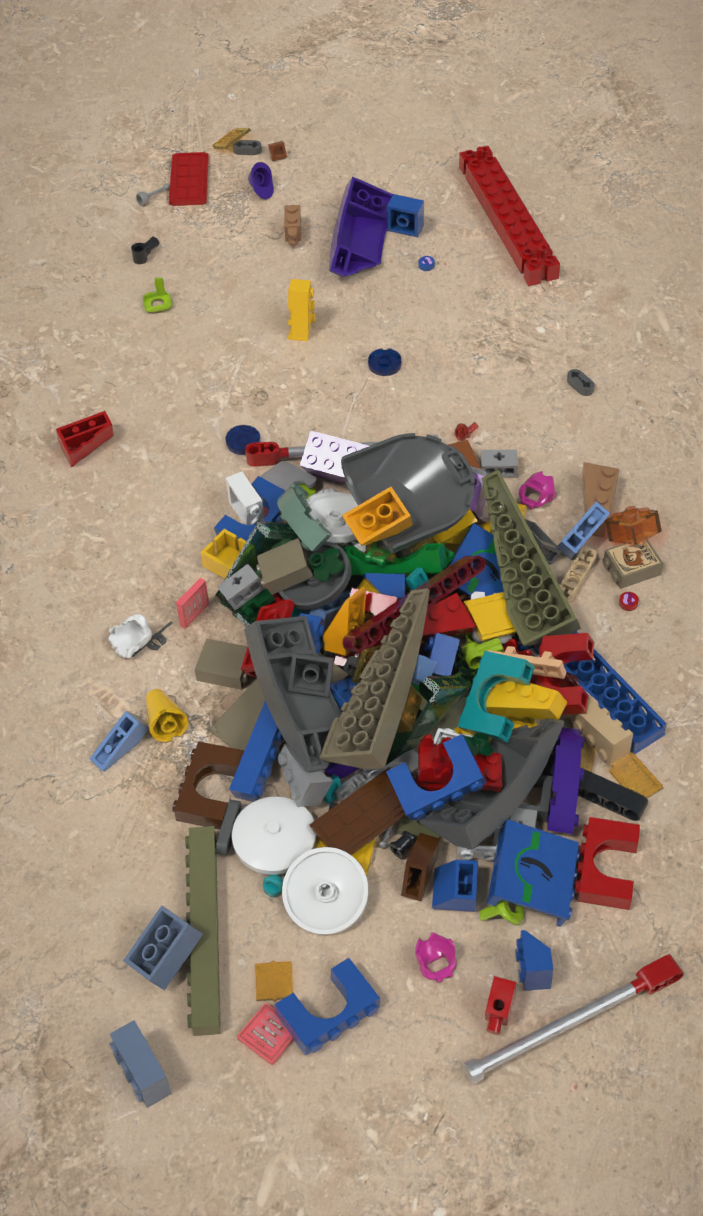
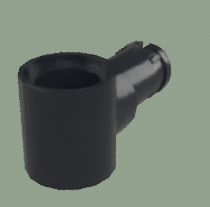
M152 236L145 243L133 244L131 251L134 263L139 265L146 263L147 256L151 253V250L160 244L159 240Z

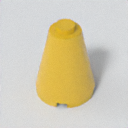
M153 689L147 693L148 726L152 737L160 742L172 741L171 738L183 735L189 725L186 713L162 689Z

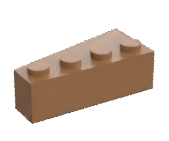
M583 462L582 481L585 513L596 501L608 512L611 511L618 483V468ZM609 516L592 534L593 536L604 537Z

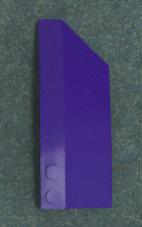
M352 176L345 187L334 228L329 259L330 272L341 277H347L382 263V250L387 230V205L393 196L392 193Z

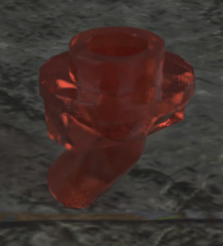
M476 422L472 423L468 428L463 423L458 424L455 429L457 440L464 441L466 438H470L471 433L479 428Z

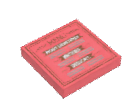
M202 578L198 579L176 602L180 626L184 629L209 605L206 581Z
M265 1002L237 1035V1040L273 1065L292 1043L293 1037L275 1014V1009Z

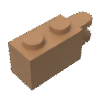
M285 205L284 207L285 242L288 241L290 246H296L298 241H301L300 205Z

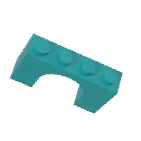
M485 651L480 659L479 668L473 679L470 693L466 698V704L463 713L460 715L458 727L470 734L481 733L487 735L490 739L508 743L515 724L506 717L488 713L486 707L487 696L491 689L501 682L510 681L529 685L535 666L526 659Z

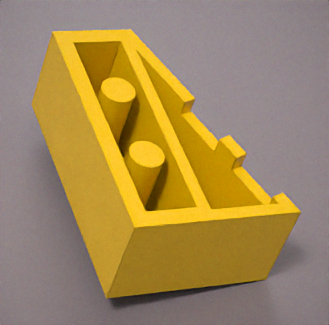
M291 279L288 289V310H290L291 318L288 319V325H291L288 340L308 341L312 323L316 321V313H313L315 301L312 300L314 298V288H312L310 280Z

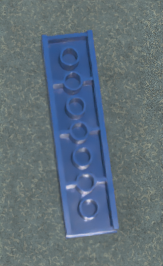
M538 643L535 647H532L539 655V646L542 643ZM595 649L593 652L595 660L572 661L564 664L567 673L562 680L569 687L582 686L586 692L598 701L600 709L606 708L609 711L612 720L618 719L623 725L621 728L625 731L629 729L633 732L630 752L633 755L665 736L667 723Z

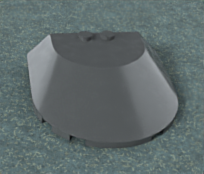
M415 433L401 434L341 457V466L346 484L357 505L392 487L411 515L412 526L397 535L379 540L381 547L392 554L450 529L465 516L471 506L475 483L472 469L458 449L453 445L450 447L441 442L442 439L428 434L426 437L415 436Z

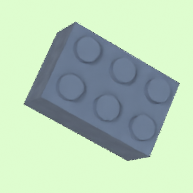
M161 905L123 961L147 980L165 991L203 934Z
M135 1020L110 1033L112 1042L109 1045L113 1051V1056L118 1065H121L127 1082L131 1083L138 1102L144 1101L148 1108L171 1095L167 1077Z

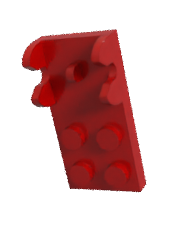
M288 599L260 607L256 621L290 618L295 603ZM248 647L241 670L250 677H256Z
M431 734L421 739L418 746V781L446 785L450 782L453 776V763L443 744L450 740V737L443 739L440 744H434V738ZM492 752L489 756H484L480 753L474 756L487 782L481 790L500 792L502 789L501 754Z

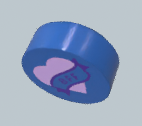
M431 256L421 257L418 261L419 268L423 271L434 269V258Z

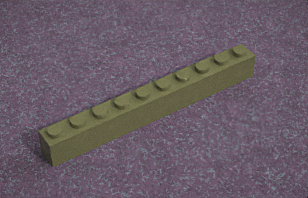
M214 826L189 828V836H185L186 849H189V855L185 856L186 868H189V874H186V886H190V893H186V905L190 906V912H186V922L200 931L203 936L187 957V966L191 965V972L187 973V985L191 986V993H187V1005L191 1007V1014H187L188 1028H192L194 1036L221 1034L217 854Z

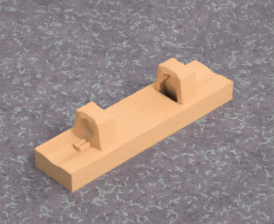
M510 646L507 647L505 652L488 650L489 652L526 659L535 666L533 675L564 679L567 673L562 660L554 659L552 652L544 651L542 657L520 655L516 652L515 647Z

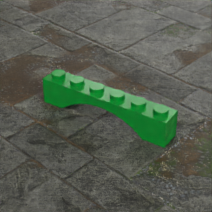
M426 543L410 555L400 558H389L383 568L373 562L371 564L366 563L365 556L367 553L354 546H340L350 560L351 575L358 574L363 576L365 573L404 574L412 573L416 568L420 567L424 573L439 574L447 566L444 543Z

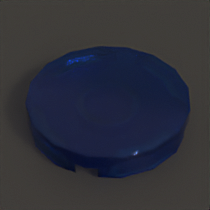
M383 348L373 351L368 357V367L376 375L391 376L401 369V355L393 349L387 348V350H383Z
M250 425L235 426L227 432L225 437L228 449L239 455L246 454L245 448L248 444L261 442L259 431Z

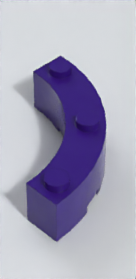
M562 727L553 748V758L555 760L551 784L553 785L552 791L555 792L554 798H550L548 831L573 834L574 827H578L579 815L576 814L579 780L582 781L584 775V768H580L581 749L584 746V737L581 736L580 729Z

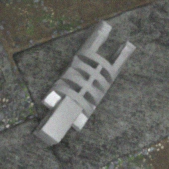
M361 769L335 791L338 800L341 802L365 785V782L381 769Z

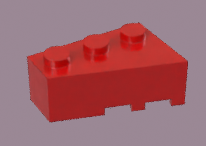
M106 411L56 429L58 442L71 467L114 436L112 423Z
M457 593L427 609L421 641L428 640L436 633L454 636L475 631L476 626Z

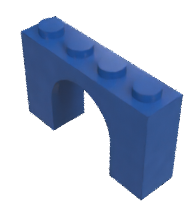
M260 476L251 485L262 499L263 506L269 510L267 516L257 524L245 525L224 515L214 527L216 536L223 529H226L237 535L238 539L242 538L254 546V554L260 551L263 543L272 536L273 531L284 521L280 516L282 513L278 507L277 499L285 490Z
M462 734L443 743L453 763V776L450 782L440 790L426 791L418 787L410 768L405 762L386 771L404 812L410 821L420 820L425 817L426 813L432 810L438 811L445 806L444 804L450 801H458L464 797V794L470 791L476 792L487 783Z
M350 958L331 968L330 979L344 996L347 1003L344 1010L337 1016L323 1019L311 1015L294 992L275 1004V1014L305 1056L311 1052L316 1053L322 1048L323 1044L329 1040H336L343 1031L356 1027L360 1020L366 1016H373L379 1010L380 997Z

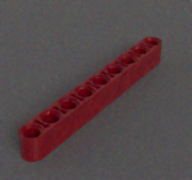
M464 556L414 590L429 589L428 609L481 573L485 568V560L481 556ZM409 593L348 633L343 638L342 644L344 649L349 652H364L382 640L384 635L388 636L392 629L390 625L393 620L400 616L399 610Z

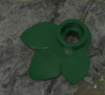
M330 548L323 554L315 553L310 557L309 566L314 571V576L317 580L327 582L330 574H339L344 569V564L337 559L340 549Z
M475 733L473 737L464 736L473 756L479 753L484 756L492 754L493 749L490 747V738L487 735Z

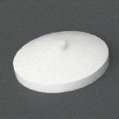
M325 492L306 499L312 509L310 512L311 516L315 520L318 518L332 533V536L326 542L343 543L356 540V537L342 517L343 514L358 506L351 494Z
M285 797L259 799L245 807L234 822L232 828L234 851L239 860L255 872L267 875L287 873L291 864L299 856L315 847L316 834L309 826L314 822L313 817L305 807H297L292 799Z
M322 847L307 851L291 864L283 881L282 898L287 913L301 928L318 935H333L347 930L362 916L369 898V884L363 868L354 857L340 849Z

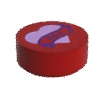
M624 592L620 595L619 606L623 610L632 611L638 607L639 598L635 593Z

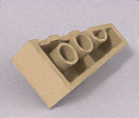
M586 692L589 695L587 714L563 716L569 718L575 729H580L587 744L597 751L599 758L610 767L629 756L633 732L629 729L625 731L621 728L623 726L618 719L612 720L609 711L606 708L600 709L598 701Z

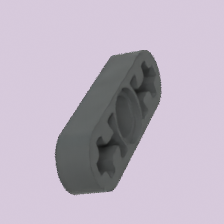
M229 800L216 844V854L224 856L229 854L232 844V828L237 816L241 812V801Z

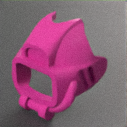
M543 471L532 474L519 489L520 503L527 505L531 510L534 507H541L545 503L551 502L557 495L554 489L553 476H545ZM528 487L540 492L541 495L538 502L525 496Z
M431 932L430 937L426 941L418 938L415 955L422 975L427 979L436 980L437 983L442 982L447 977H453L452 971L456 967L457 960L452 939H446L434 932ZM444 957L449 965L433 973L427 965Z

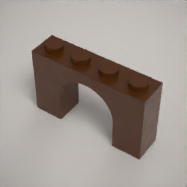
M198 741L196 749L193 748L191 752L190 766L187 765L185 769L186 778L184 783H181L179 786L178 800H175L173 803L172 812L175 813L176 821L203 827L214 826L215 829L221 830L228 802L205 798L197 793L196 787L203 778L212 774L234 777L245 750Z

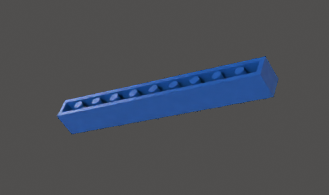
M301 613L300 616L307 617L315 650L318 654L321 649L324 633L328 627L322 617ZM266 701L263 704L229 788L235 798L251 802L259 800L260 796L263 795L264 785L267 778L271 775L274 760L277 759L280 745L284 741Z

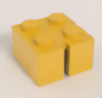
M223 529L214 538V543L210 542L200 552L203 567L225 580L255 560L254 546L242 538L238 539L237 535L226 529Z

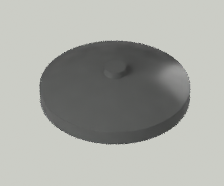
M325 542L317 551L306 550L308 559H310L315 553L323 554L330 548L340 549L337 559L344 564V569L339 574H330L327 582H321L314 576L280 591L279 593L284 600L291 599L295 603L294 608L302 610L316 609L335 600L344 591L351 577L350 560L340 546L331 542Z

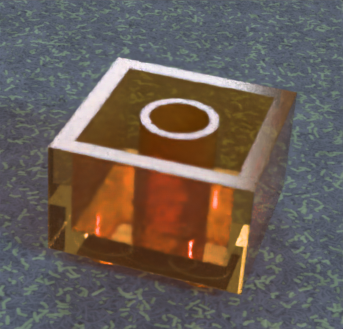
M629 506L625 508V511L614 513L612 517L605 520L608 538L611 542L637 545L662 532L658 510H650L648 507L636 508V506Z

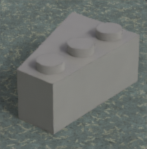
M285 744L278 755V762L282 765L285 781L289 784L291 797L295 800L296 806L320 805L333 780L331 777L325 776L323 773L325 770L307 773L289 745Z

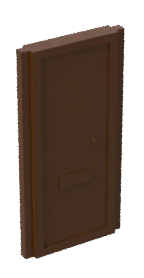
M390 767L309 825L325 847L340 849L352 856L406 816L386 772L391 769Z

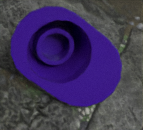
M257 162L249 173L248 181L260 198L269 199L274 193L272 172L266 163Z

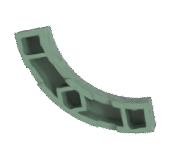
M296 481L277 499L278 507L282 513L280 516L302 540L301 545L306 550L317 551L332 536V533L318 518L315 520L311 516L310 512L312 509L305 500L309 494Z

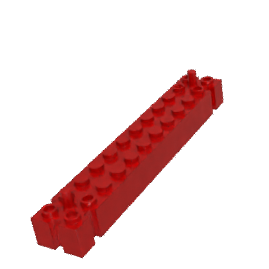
M477 147L475 152L472 150L459 152V168L463 175L466 174L468 184L520 273H524V280L528 287L541 284V280L544 279L547 282L559 279L560 263L558 259L552 255V249L496 157H493L490 147Z

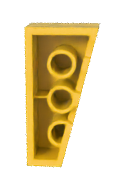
M510 681L501 682L494 686L486 700L488 713L506 718L507 716L517 717L518 719H525V717L559 719L567 704V701L556 690L532 683L524 685Z

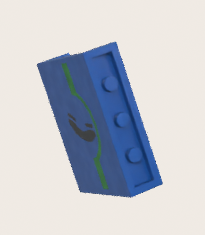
M475 523L467 531L455 553V558L449 566L464 556H481L485 560V568L481 573L457 589L469 597L474 592H485V596L504 592L493 534Z
M507 819L499 829L487 904L496 906L500 900L511 902L557 917L556 926L561 927L566 920L570 919L572 914L570 902L575 893L573 882L577 877L575 866L580 856V851H578L579 842Z

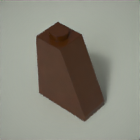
M423 833L419 834L406 861L401 896L422 902L438 855L440 838Z

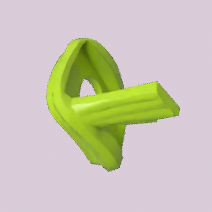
M163 277L154 278L155 292L143 295V304L146 312L165 311L172 306L170 294L165 292ZM158 299L164 302L154 307L151 305L154 300Z
M500 900L496 906L485 907V909L479 911L481 921L501 915L505 920L517 926L523 920V906L516 904L515 913H513L508 906V902Z

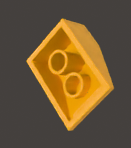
M392 487L387 488L342 515L361 546L397 535L413 525L411 515Z
M361 587L344 602L324 633V650L344 656L350 653L343 647V638L364 623L366 587Z

